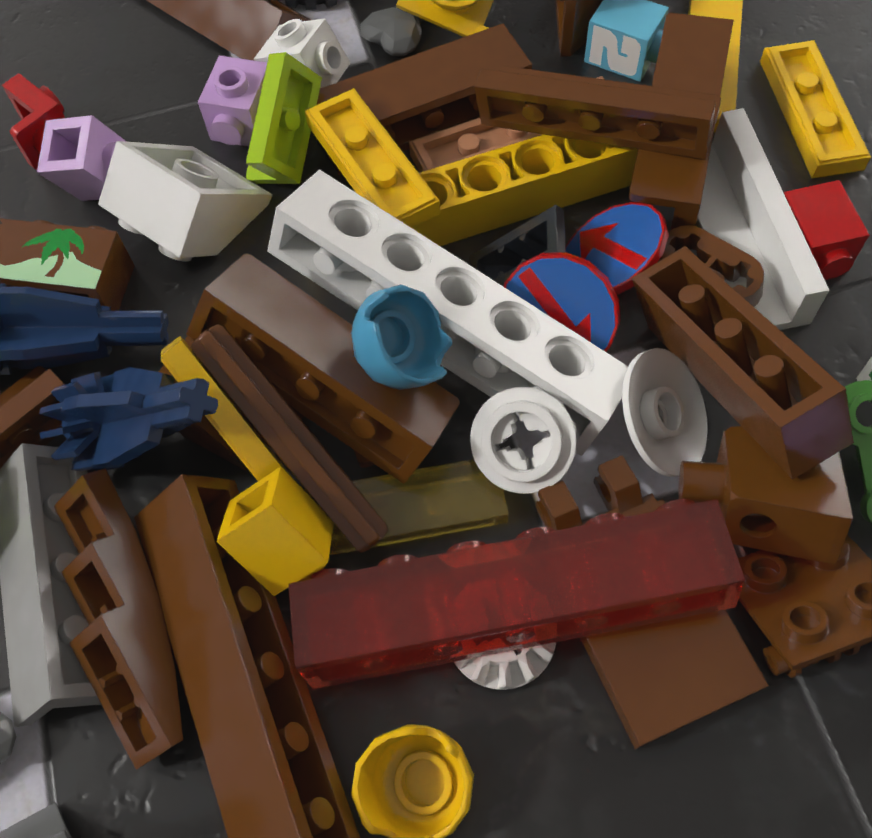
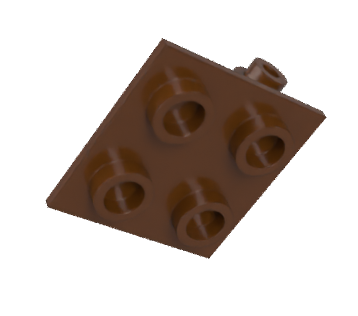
M848 535L836 564L822 563L759 550L717 566V572L771 642V646L763 649V656L768 668L776 676L782 673H786L791 678L799 676L802 673V668L818 663L822 659L828 663H833L840 659L841 652L851 656L860 651V646L872 642V560Z

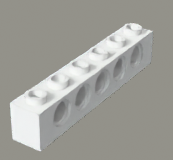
M320 169L276 207L267 252L356 310L372 293L401 284L424 292L438 310L441 329L453 342L442 358L441 365L490 397L509 388L538 387L541 391L561 400L571 419L576 424L577 454L580 456L585 453L609 421L622 399L623 382L628 366Z

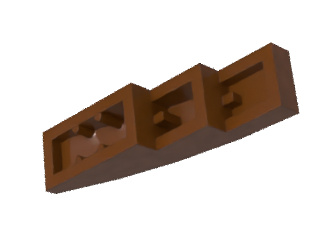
M105 468L82 475L54 505V508L79 553L61 573L89 624L69 644L137 770L183 740L175 664L159 595L135 528Z

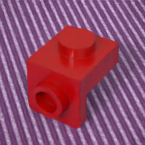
M18 73L2 84L21 118V121L11 127L10 134L27 163L37 170L46 120L65 118L63 114L65 110L59 99L48 87L43 85L37 88Z

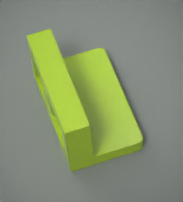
M287 52L269 54L246 159V164H248L246 179L255 184H300L311 134L304 111L317 105L322 77Z

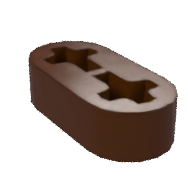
M680 226L668 232L669 237L660 261L684 246L690 251L691 249L696 250L697 257L724 281L726 279L730 282H735L740 276L746 278V287L736 285L733 289L753 307L759 303L763 295L764 270L761 263L753 256L696 226Z

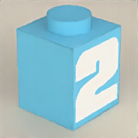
M603 0L589 21L584 62L640 82L651 63L657 62L669 7L648 0Z

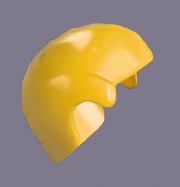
M407 724L379 735L371 742L356 762L351 796L362 825L372 835L378 834L388 838H446L454 833L470 809L474 774L462 747L449 735L427 725Z

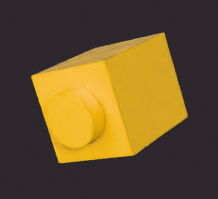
M280 466L229 501L216 542L275 596L296 582L306 583L312 580L324 569L329 561L334 523L304 489Z

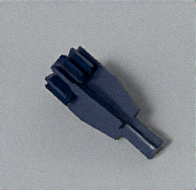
M0 283V375L12 374V368L34 369L37 366H42L45 369L109 357L112 351L111 346L167 345L169 340L167 332L169 325L168 315L163 314V310L111 311V307L101 306L99 299L32 287H6L5 283Z
M131 367L116 371L114 374L102 378L100 372H94L71 379V383L56 387L51 391L60 403L42 407L39 414L62 421V428L40 432V437L44 439L64 434L67 440L51 457L54 460L74 457L71 468L73 471L90 469L98 471L105 468L106 470L124 467V463L140 457L144 452L159 445L161 438L168 437L193 423L201 422L204 415L214 414L218 407V399L207 396L209 382L200 378L174 384L175 378L168 374Z

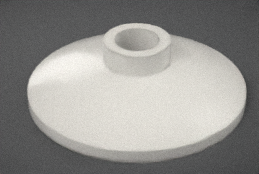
M660 348L641 352L631 361L623 382L622 402L626 426L631 440L643 460L659 474L676 477L679 476L682 461L700 462L704 455L708 434L704 400L694 376L679 357L668 350Z

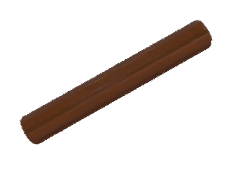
M220 324L212 326L201 333L191 345L192 353L355 550L362 553L376 545L388 532V524L225 326Z

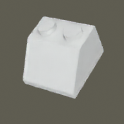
M116 141L98 205L118 217V223L124 229L136 234L145 235L159 244L158 250L165 256L178 261H191L192 257L218 255L269 205L272 194L193 146Z

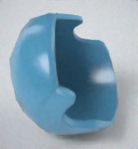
M400 284L374 292L365 299L354 318L351 335L354 356L373 381L401 390L427 385L442 379L447 374V370L440 367V364L453 342L441 329L438 310L424 292Z

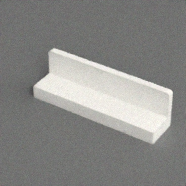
M744 108L722 112L711 145L696 226L748 253L761 263L764 270L763 295L754 308L773 325L782 330L811 324L827 296L829 288ZM740 276L735 282L725 279V282L732 288L736 285L746 287L747 279Z

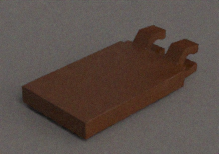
M623 455L600 464L597 469L600 475L595 477L593 481L608 512L582 523L579 508L563 480L538 491L540 500L536 502V508L550 537L544 539L547 549L543 550L541 560L636 750L747 698L769 685L663 499L657 501L653 493L642 497L639 481Z

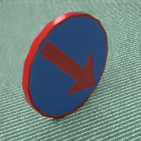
M629 202L615 205L594 215L576 230L566 244L565 252L586 259L594 264L609 278L616 295L632 288L634 286L632 278L656 264L664 254L669 237L666 220L651 204Z
M567 252L541 253L522 262L504 282L503 287L606 352L612 346L620 325L619 299L609 278L590 261Z

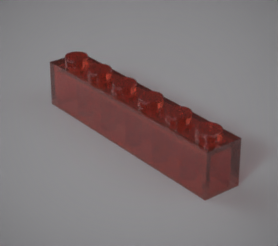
M678 499L659 506L654 512L629 517L619 513H608L590 519L583 526L558 531L550 527H537L520 533L512 540L486 544L481 541H466L450 547L446 553L421 558L413 555H395L382 560L375 567L350 572L340 568L324 569L311 575L310 580L289 583L294 663L297 671L311 688L317 689L735 608L745 578L718 500L695 503L689 499Z

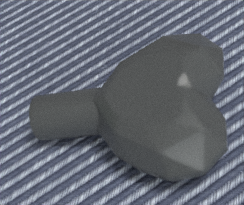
M394 7L372 12L360 24L361 36L370 42L381 45L384 51L393 57L406 56L415 51L420 42L422 34L420 23L424 19Z

